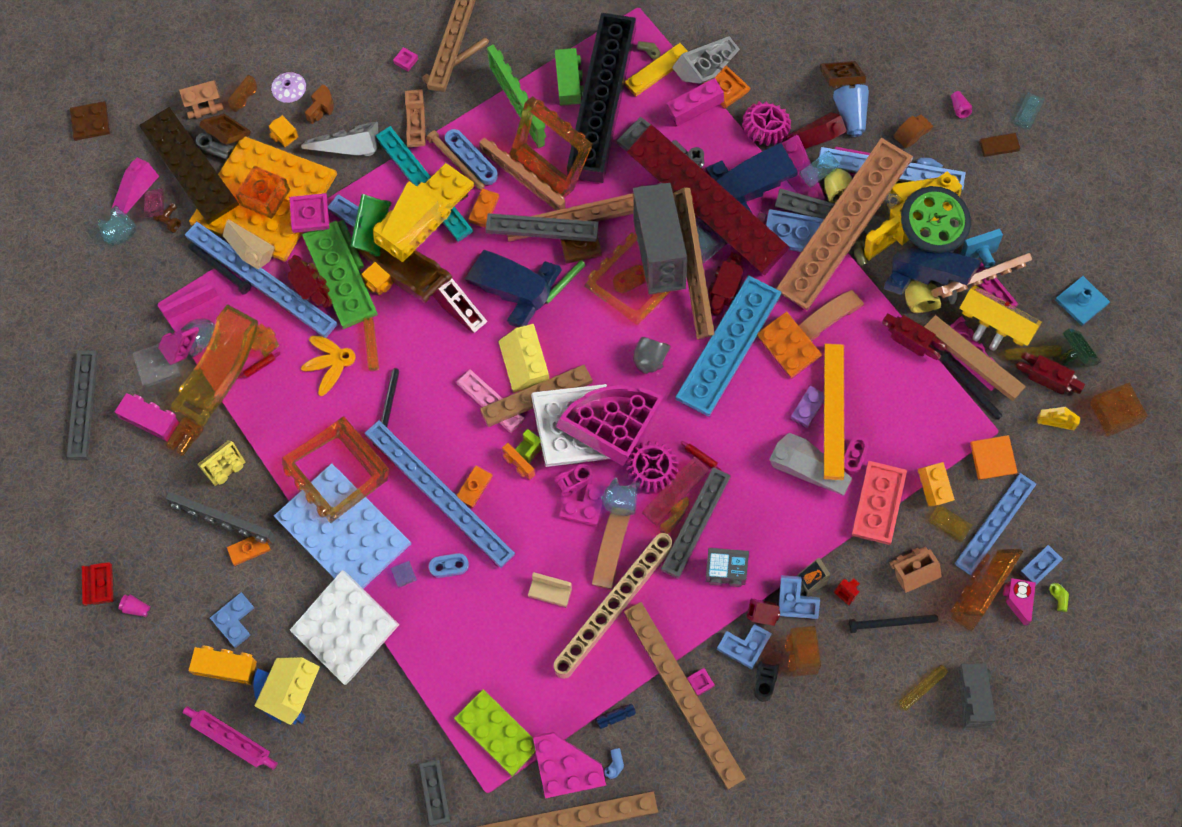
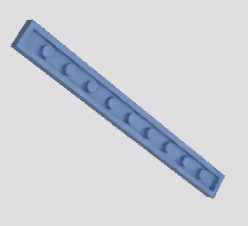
M196 222L185 234L187 239L324 338L338 325L335 320L307 300H303L299 294L262 268L256 269L243 261L231 245L199 222Z
M378 420L365 432V436L500 568L515 556V552L381 421Z

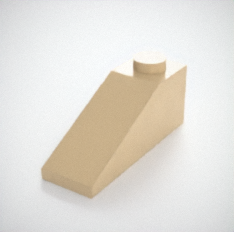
M227 220L222 236L240 258L256 269H260L269 263L275 247L231 220Z

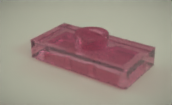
M163 188L145 192V217L164 214Z

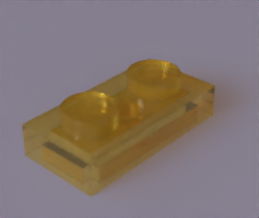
M941 505L937 506L928 522L960 542H963L973 526Z

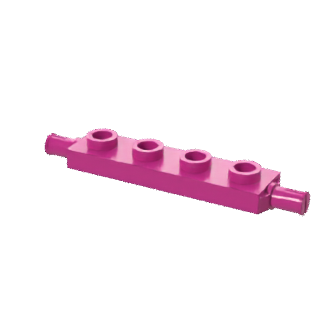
M189 706L183 710V714L192 718L191 727L257 768L259 765L264 764L272 770L276 768L278 762L268 757L270 751L205 710L196 712Z

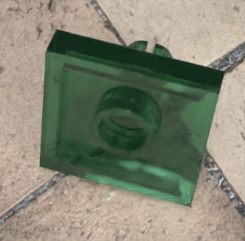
M1068 328L1063 332V335L1072 346L1071 349L1059 356L1061 360L1063 359L1064 365L1067 366L1078 357L1086 365L1096 366L1101 362L1080 331Z

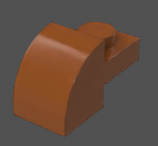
M322 84L311 96L313 104L304 112L307 121L311 124L319 121L323 117L324 112L330 116L334 109L330 90Z
M921 114L917 117L911 116L899 127L893 137L904 148H908L915 144L921 136L932 130L933 125Z

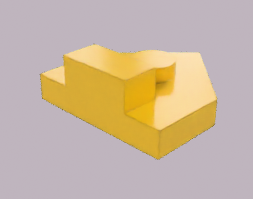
M1066 407L1050 408L1040 411L1037 416L1038 424L1075 430L1080 423V417Z

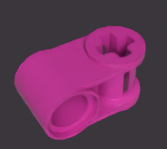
M581 464L559 474L554 478V481L560 486L562 496L568 497L591 484L593 476L591 468L586 464ZM583 472L588 473V476L584 479L578 477Z

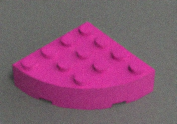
M625 385L602 387L590 391L577 401H574L559 418L556 428L624 466L663 396L647 389L629 388Z

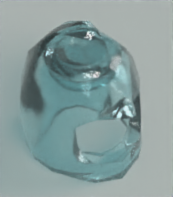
M116 205L111 209L109 221L98 219L100 235L110 245H121L127 242L137 229L132 219Z
M204 318L195 319L181 329L199 328V332L189 351L190 356L195 357L199 355L205 347L214 351L219 332L212 321Z
M617 477L614 478L610 485L606 487L602 496L605 509L621 516L635 514L637 489L640 487V482L633 481L629 486H620Z

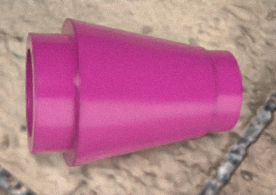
M960 91L954 92L951 98L955 115L959 118L968 117L972 113V105Z
M130 594L129 596L124 595L118 609L122 610V613L147 617V612L151 606Z

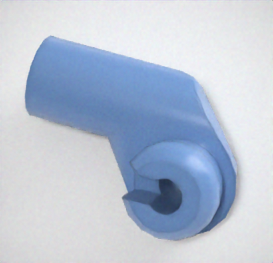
M919 158L916 160V164L943 167L942 164L932 158Z
M620 748L610 751L612 763L604 770L605 776L610 779L616 778L624 768Z

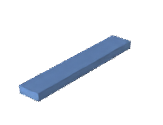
M1021 473L1017 476L954 563L956 566L972 575L1034 489L1036 483Z

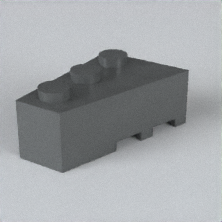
M986 663L961 664L959 667L963 727L964 729L989 728L996 721L992 690L989 683L991 680L990 670H987Z

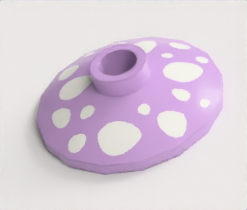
M286 72L275 78L271 91L277 100L291 103L303 96L306 91V83L301 75L294 72Z

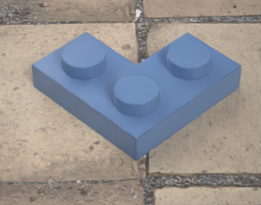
M781 575L778 604L780 606V616L818 619L820 597L800 596L802 578Z
M241 592L210 617L234 648L251 636L239 620L253 610L254 607Z
M754 624L744 641L726 631L717 650L744 666L753 669L772 633Z

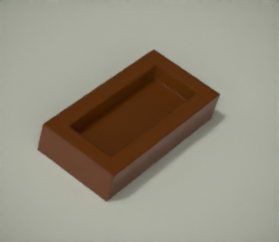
M1016 133L982 138L979 141L984 157L1020 151Z

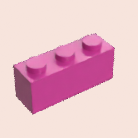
M714 78L668 102V112L676 126H679L724 102V92Z
M126 393L115 410L118 418L167 442L179 424L176 414L169 410H161L153 402L148 404L144 402L142 397L136 394L132 396Z

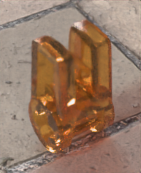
M184 417L166 446L171 450H175L179 446L176 452L183 457L193 442L203 432V426L191 422L189 417Z

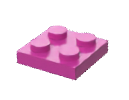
M326 193L289 197L293 233L330 229Z

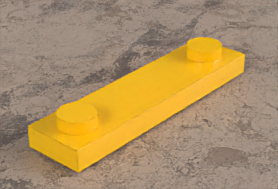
M681 43L677 44L626 80L625 86L635 96H638L674 70L672 67L679 57L688 51Z

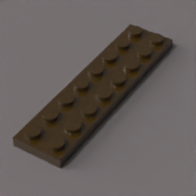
M170 107L139 125L208 224L239 205Z

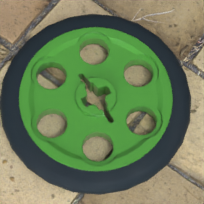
M929 186L913 192L907 198L901 211V223L906 236L915 246L930 253H945L957 249L965 242L971 228V216L965 202L956 193L943 187ZM931 199L934 205L927 207L924 204V200ZM943 203H950L952 210H945L942 206ZM913 213H921L922 220H916L913 217ZM934 216L936 219H940L938 223L937 221H931L934 218ZM950 220H957L959 227H952ZM927 229L930 236L923 237L920 230ZM940 232L947 234V241H942L939 238Z

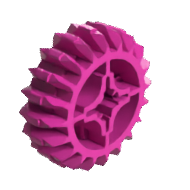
M759 101L757 105L752 104L746 110L743 116L742 127L748 138H753V142L758 141L760 145L765 143L767 146L771 143L775 146V144L781 143L786 139L791 129V120L785 109H780V105L775 106L773 102L768 104L767 101L762 104Z
M650 440L648 441V446L640 443L641 449L634 447L635 453L631 452L629 455L630 459L626 461V464L629 465L626 467V472H629L628 478L633 479L632 484L637 485L639 483L640 490L645 486L646 492H649L650 488H654L653 491L655 493L657 492V487L665 490L664 484L670 487V480H676L675 474H678L679 470L676 468L679 466V462L675 460L677 455L671 454L672 448L666 449L665 443L660 447L658 441L655 442V445H651ZM649 454H656L657 456L651 457ZM640 459L643 461L644 465L641 473H639L636 468V465ZM664 460H666L669 467L665 474L661 468ZM652 464V466H653V464H654V465H656V468L653 469V467H652V469H651V468H649V465ZM654 476L657 479H648V477Z

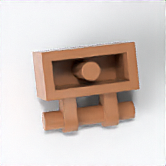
M215 80L179 90L184 107L193 106L194 111L187 112L189 119H199L203 115L210 113L213 115L217 114V111L224 110L222 103L215 104L213 100L220 98ZM208 101V107L199 109V103Z
M926 546L921 549H913L912 553L905 556L900 555L896 557V560L889 562L891 568L895 569L896 578L905 593L942 577L940 563L931 549L928 550Z

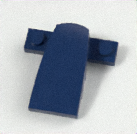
M782 143L758 153L728 171L723 160L706 167L707 174L750 212L747 201L762 197L764 192L779 187L781 182L798 176V171Z
M915 247L903 248L893 256L892 274L886 281L884 289L902 295L913 279L929 285L931 280L948 285L951 280L968 285L978 270L981 260L951 252L930 253Z
M483 250L465 280L469 284L482 287L485 292L499 295L502 300L518 303L507 319V322L519 328L526 326L536 310H539L547 301L551 291L550 288L562 269L559 265L545 261L536 274L508 258Z

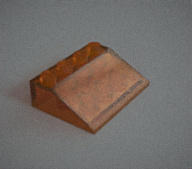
M995 549L991 555L987 553L981 562L984 565L982 570L977 569L971 578L974 581L971 587L967 585L961 594L964 597L961 603L956 602L951 609V612L954 613L951 619L972 632L1022 555L1023 550Z

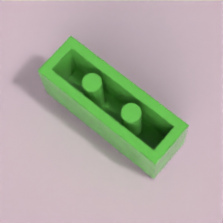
M576 48L555 50L560 106L581 104V97L584 91V87L580 86L579 81H583L582 70H578V66H581V57L577 55Z

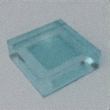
M409 561L391 568L398 588L417 580Z

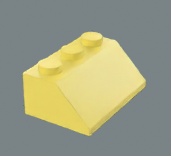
M534 324L515 328L498 341L513 393L525 390L549 379V373Z
M302 657L276 658L255 703V707L291 725L303 708L320 666Z

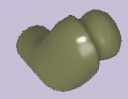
M638 41L637 50L646 51L652 59H657L660 56V51L655 43Z
M863 240L854 243V256L859 266L867 264L863 253L865 249V241Z

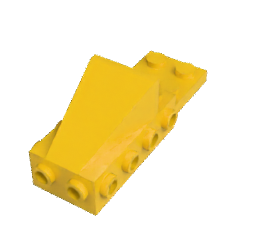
M447 163L425 184L421 182L416 186L409 181L394 209L387 213L381 223L378 222L374 226V242L392 256L404 262L449 217L451 209L474 187V182Z
M947 171L937 178L895 184L888 195L887 206L891 209L889 220L884 221L877 230H872L867 234L864 249L865 258L869 261L896 241L901 245L909 241L902 227L901 211L903 204L913 192L924 187L937 186L949 189L960 197L962 185L958 179ZM931 199L924 200V204L927 207L934 205ZM943 203L942 206L945 210H952L950 203ZM913 213V217L916 220H922L921 213ZM934 216V218L931 221H937L939 220V218L936 219Z

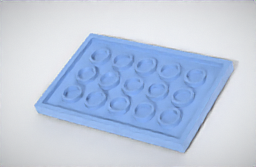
M330 464L274 515L278 522L334 579L343 570L363 589L411 545V542L333 464Z

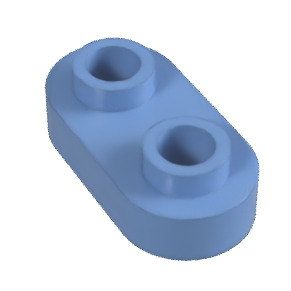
M460 553L435 557L429 563L430 573L436 578L461 575L469 568L467 557ZM459 562L463 564L460 568L456 567V564ZM438 566H443L441 571L436 570Z

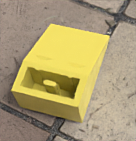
M228 440L199 462L198 466L216 486L226 482L231 473L240 471L246 462L234 443Z

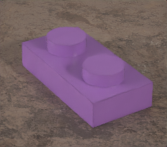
M810 386L792 414L791 419L808 428L824 402V393Z

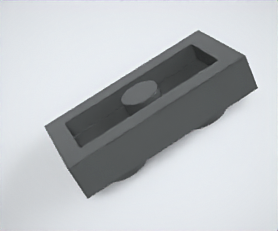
M640 117L617 140V145L627 152L651 124Z

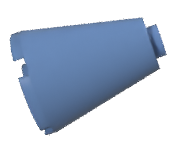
M857 84L855 88L849 89L848 85L836 89L833 92V98L843 119L847 134L851 135V137L862 136L866 129L869 97L868 86Z

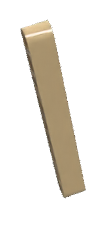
M660 533L652 540L554 662V670L559 678H568L667 557L672 547V540L668 534ZM665 541L668 546L661 548L658 546V543ZM648 556H653L656 561L648 563L645 559ZM636 571H640L644 575L641 578H636L633 574ZM628 586L631 588V592L627 594L622 593L621 588ZM614 601L619 606L616 609H611L608 606L609 603ZM604 617L607 621L601 625L596 622V619ZM591 632L594 634V637L591 640H586L583 638L584 634ZM573 648H579L582 651L577 656L570 653ZM565 663L569 668L562 672L558 670V666Z

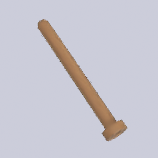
M483 38L458 55L454 67L486 46L489 40ZM425 74L423 76V80L426 84L428 83V80L430 78V75Z
M435 130L430 132L426 138L427 141L434 143L468 179L474 182V185L479 190L484 189V184L438 138L439 134Z

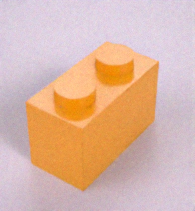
M944 462L917 469L928 507L955 500Z

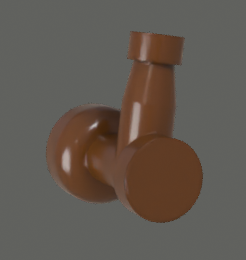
M173 203L164 212L157 210L153 215L155 221H161L166 224L168 230L172 233L177 231V229H174L176 226L178 228L181 226V220L168 218L177 209Z

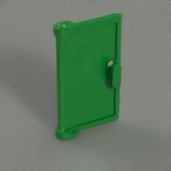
M365 194L361 195L350 244L351 247L380 256L381 247L374 242L373 229L378 222L381 223L385 219L392 202Z

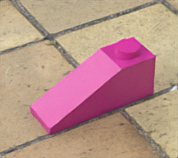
M138 157L131 162L123 175L112 210L125 216L156 181L159 175L148 162Z
M198 327L181 330L173 334L168 333L161 338L158 348L170 365L187 358L199 332Z

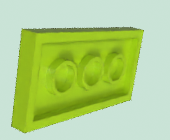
M484 689L454 718L512 777L536 753L533 737Z

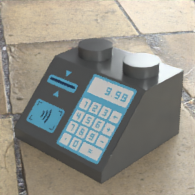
M708 548L705 582H710L711 585L716 586L722 583L730 584L732 587L745 585L749 551Z

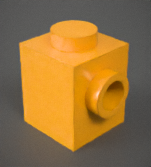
M283 115L273 120L269 125L271 131L269 135L275 142L279 141L284 147L299 137L296 129Z
M376 262L362 273L367 289L372 293L375 291L379 296L383 292H387L393 284L391 276Z

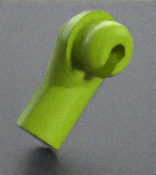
M1052 583L1049 590L1058 601L1057 611L1067 612L1068 592L1060 584Z

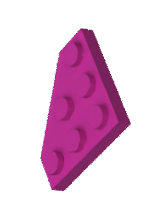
M554 732L533 736L545 798L606 786L602 763L591 758Z

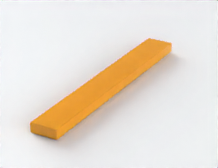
M841 344L824 345V479L844 480V345Z

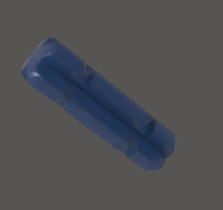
M629 704L624 706V709L619 708L607 713L605 717L604 715L598 717L596 721L599 728L602 729L607 727L608 724L612 725L626 719L627 716L635 715L636 711L634 706Z

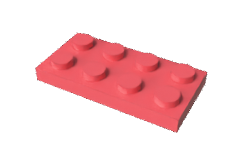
M868 461L851 536L891 545L907 470Z

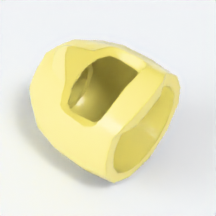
M839 168L833 169L825 177V188L823 191L827 194L830 203L835 204L836 202L833 201L834 196L838 194L840 198L851 182L852 177L847 171Z
M913 279L905 290V299L910 311L913 313H923L941 308L940 298L938 296L933 297L931 291L938 287L931 282L929 285Z

